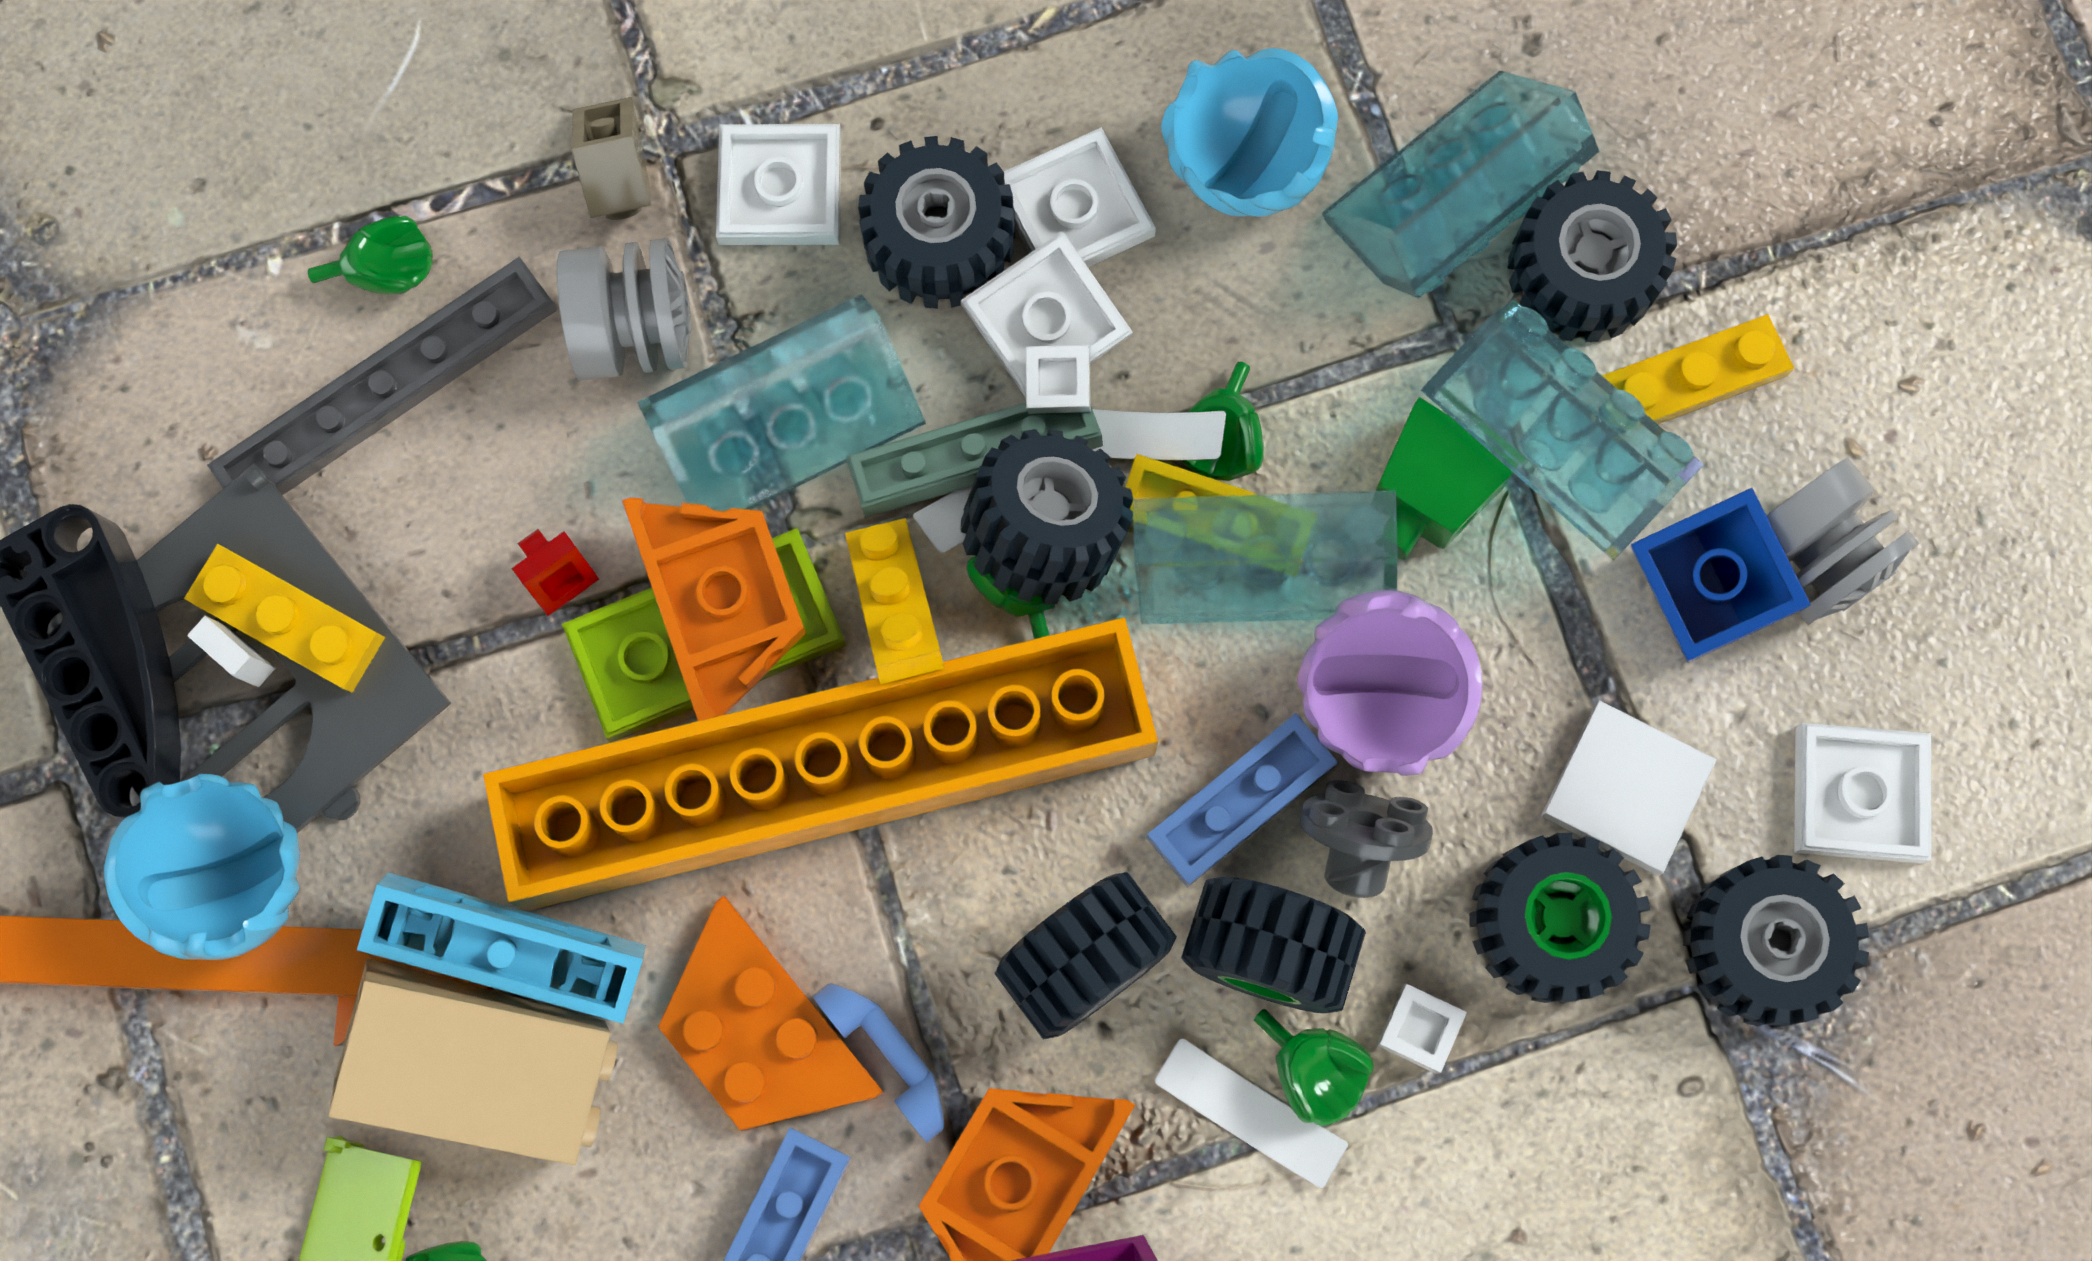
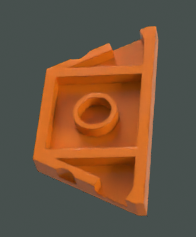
M630 497L624 499L622 502L697 720L701 721L726 715L806 634L763 512L740 508L718 511L702 504L682 502L680 507L645 503L643 498Z
M724 895L717 900L658 1028L738 1129L746 1131L795 1117H804L844 1105L877 1099L882 1095L884 1091L730 901Z
M989 1088L918 1206L948 1253L950 1260L1011 1261L1049 1253L1134 1109L1135 1104L1127 1099L1093 1098Z

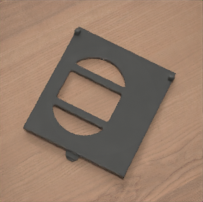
M254 463L142 555L137 562L143 573L156 612L173 603L185 600L184 597L216 545L219 544L386 637L353 693L342 689L273 650L295 677V686L188 776L180 780V782L188 780L199 773L214 774L222 777L304 707L311 704L313 715L312 731L301 762L281 786L263 797L278 803L283 814V821L293 825L298 833L321 813L336 820H347L352 817L360 805V795L354 785L440 714L451 702L276 486ZM217 617L214 619L215 621L232 628L235 632L238 630ZM62 622L48 633L49 638L58 632ZM192 639L169 657L174 682L208 655ZM89 667L84 668L75 680L76 694L86 688L89 682ZM117 722L110 724L103 733L102 744L104 750L113 745L118 736ZM144 777L138 779L132 786L139 797L141 791L147 788Z

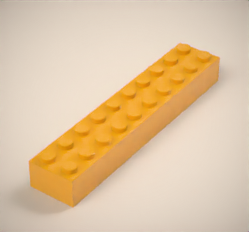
M1123 617L943 661L944 669L881 685L879 677L484 773L483 778L508 903L521 910L532 911L1153 757L1156 753L1158 738L1126 618Z

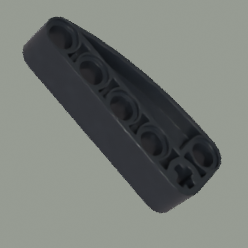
M68 504L59 507L0 540V606L97 802L105 812L125 819L141 810L140 802L136 806H132L130 801V790L138 779L144 777L147 787L157 782L163 785H171L180 782L181 771L178 704L171 663L160 621L143 573L121 528L116 523L82 505ZM92 527V538L89 544L84 549L78 551L77 543L79 537L85 530ZM61 613L62 625L58 632L49 638L47 633L48 625L53 617ZM89 667V682L86 688L76 694L75 680L84 668ZM117 722L118 736L114 744L104 750L102 744L103 733L110 724Z

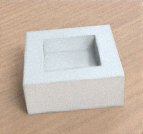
M1089 345L1026 347V408L1028 414L1091 412Z
M204 616L187 635L233 677L254 686L260 687L276 669L232 628L207 616Z
M1405 984L1401 988L1376 1046L1435 1074H1439L1442 1072L1467 1012Z

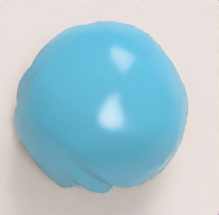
M1268 48L1255 52L1245 58L1239 51L1231 50L1223 55L1215 64H1206L1200 60L1190 62L1186 78L1177 98L1165 110L1161 131L1164 142L1168 147V159L1173 171L1187 184L1195 196L1215 210L1227 215L1260 217L1273 215L1298 205L1319 184L1333 154L1338 113L1332 94L1321 74L1309 62L1297 54L1284 49Z
M199 773L193 778L171 785H163L157 782L141 791V810L126 817L120 823L111 838L104 864L107 894L114 911L124 926L135 937L152 946L158 952L179 959H229L254 950L271 939L287 921L289 905L297 897L300 890V885L296 878L300 861L297 832L293 825L283 821V814L278 803L272 799L261 797L258 788L254 784L230 783L227 779L214 774Z

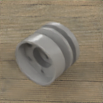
M669 238L650 240V269H646L638 242L625 243L622 261L623 272L614 273L612 263L604 246L559 251L557 258L559 308L568 356L578 381L623 375L625 347L634 346L636 357L644 373L657 371V343H661L669 370L686 368L688 366V342L692 330L689 296L683 271H680Z
M1848 457L1822 473L1767 515L1789 562L1793 561L1800 569L1796 576L1803 590L1812 584L1820 593V596L1810 603L1811 606L1798 612L1807 625L1822 617L1840 611L1844 612L1893 576L1910 550L1919 544L1910 531H1907L1885 548L1876 539V535L1898 519L1892 510L1882 513L1865 523L1857 516L1856 512L1870 499L1875 489Z

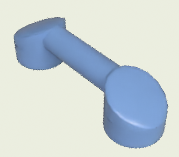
M832 983L827 984L812 997L844 1038L861 1025L908 1085L909 1089L895 1099L894 1102L925 1142L928 1143L944 1128V1118L934 1075L881 1007L855 991Z

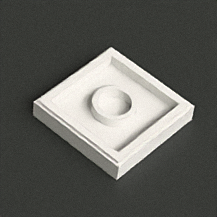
M719 124L716 239L718 245H840V124Z
M1102 127L1004 171L1005 184H1010L1013 194L1015 227L1029 254L1063 231L1087 267H1090L1155 237L1156 227Z
M1063 231L961 300L962 307L1025 398L1026 347L1089 345L1091 364L1131 337L1133 333Z
M1599 700L1594 705L1541 817L1580 837L1589 836L1600 841V847L1606 850L1615 849L1624 859L1659 876L1664 873L1717 759Z
M1801 723L1796 726L1794 853L1920 864L1931 861V733Z

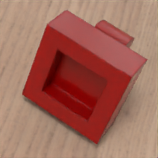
M537 529L517 543L527 558L511 569L547 616L600 580L565 531L548 542L540 530Z

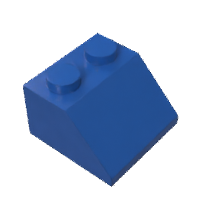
M1753 488L1747 489L1631 544L1632 551L1687 663L1811 606Z

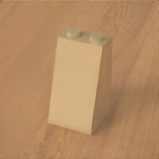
M366 959L332 1085L328 1117L576 1166L580 1147L591 1148L600 1119V1107L591 1105L598 1080L605 1082L610 1080L616 1060L618 1043L609 1040L610 1030L605 1020L396 965Z

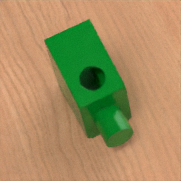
M1419 397L1412 407L1370 501L1376 508L1389 515L1375 536V542L1385 552L1402 560L1408 557L1421 537L1433 545L1445 549L1503 490L1521 461Z

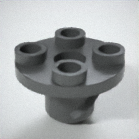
M1344 780L1329 781L1326 785L1325 793L1308 798L1303 804L1300 818L1303 830L1314 840L1330 848L1324 874L1326 882L1334 890L1357 898H1369L1381 894L1386 887L1391 861L1411 860L1423 856L1430 848L1433 835L1432 826L1426 820L1428 807L1424 803L1408 797H1394L1388 800L1367 795L1362 786Z

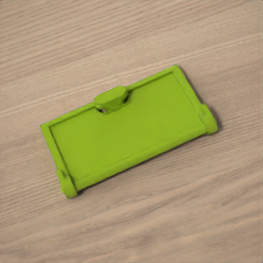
M343 1136L326 1137L323 1150L327 1151L298 1261H402L406 1244L403 1235L422 1161L363 1148L364 1144L348 1141Z

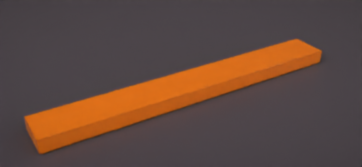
M0 916V984L356 997L366 959H371L493 991L492 987L358 951L357 946L363 929L282 926L271 939L245 954L223 960L179 959L160 953L152 946L135 937L120 920Z

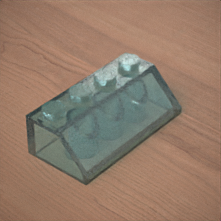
M1499 71L1324 210L1322 215L1326 223L1383 284L1419 299L1425 293L1439 287L1445 277L1470 256L1482 252L1489 245L1490 240L1512 222L1524 217L1536 197L1542 198L1549 185L1557 180L1561 183L1566 182L1570 174L1578 173L1580 167L1600 151L1576 91Z
M862 294L637 402L687 503L707 505L711 509L725 511L730 508L751 510L847 463L846 456L881 446L926 424L883 321Z
M1514 299L1489 317L1421 390L1613 561L1704 466L1693 455L1691 447L1683 438L1672 432H1666L1645 414L1644 408L1637 398L1624 390L1615 388L1596 371L1595 364L1586 354L1580 350L1569 348L1548 329L1546 321L1539 313L1528 307L1521 306Z
M1396 490L1140 497L1133 499L1135 571L1141 624L1323 620L1334 615L1338 604L1352 596L1373 591H1397Z

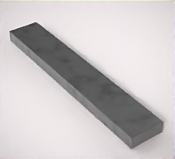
M519 256L207 464L222 488H225L255 463L280 493L284 495L556 312L557 308Z

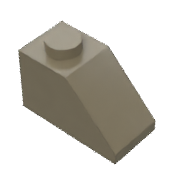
M632 97L573 109L571 150L590 218L606 215L607 219L621 220L638 214L642 207L651 206L650 182Z

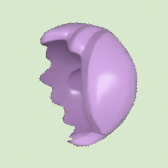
M1373 591L1343 600L1336 607L1335 614L1322 621L1315 628V641L1303 657L1297 678L1298 687L1304 696V713L1311 725L1318 729L1319 742L1332 751L1343 755L1344 759L1353 767L1369 772L1398 773L1401 776L1419 775L1424 771L1427 761L1449 756L1462 743L1474 726L1479 713L1483 690L1482 671L1478 655L1467 634L1458 626L1456 620L1441 607L1430 604L1416 595L1402 591Z

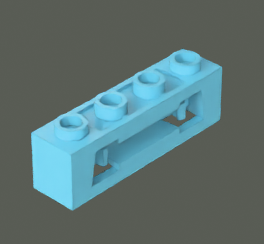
M389 872L376 885L357 946V950L622 1024L626 1017L646 948L645 944Z

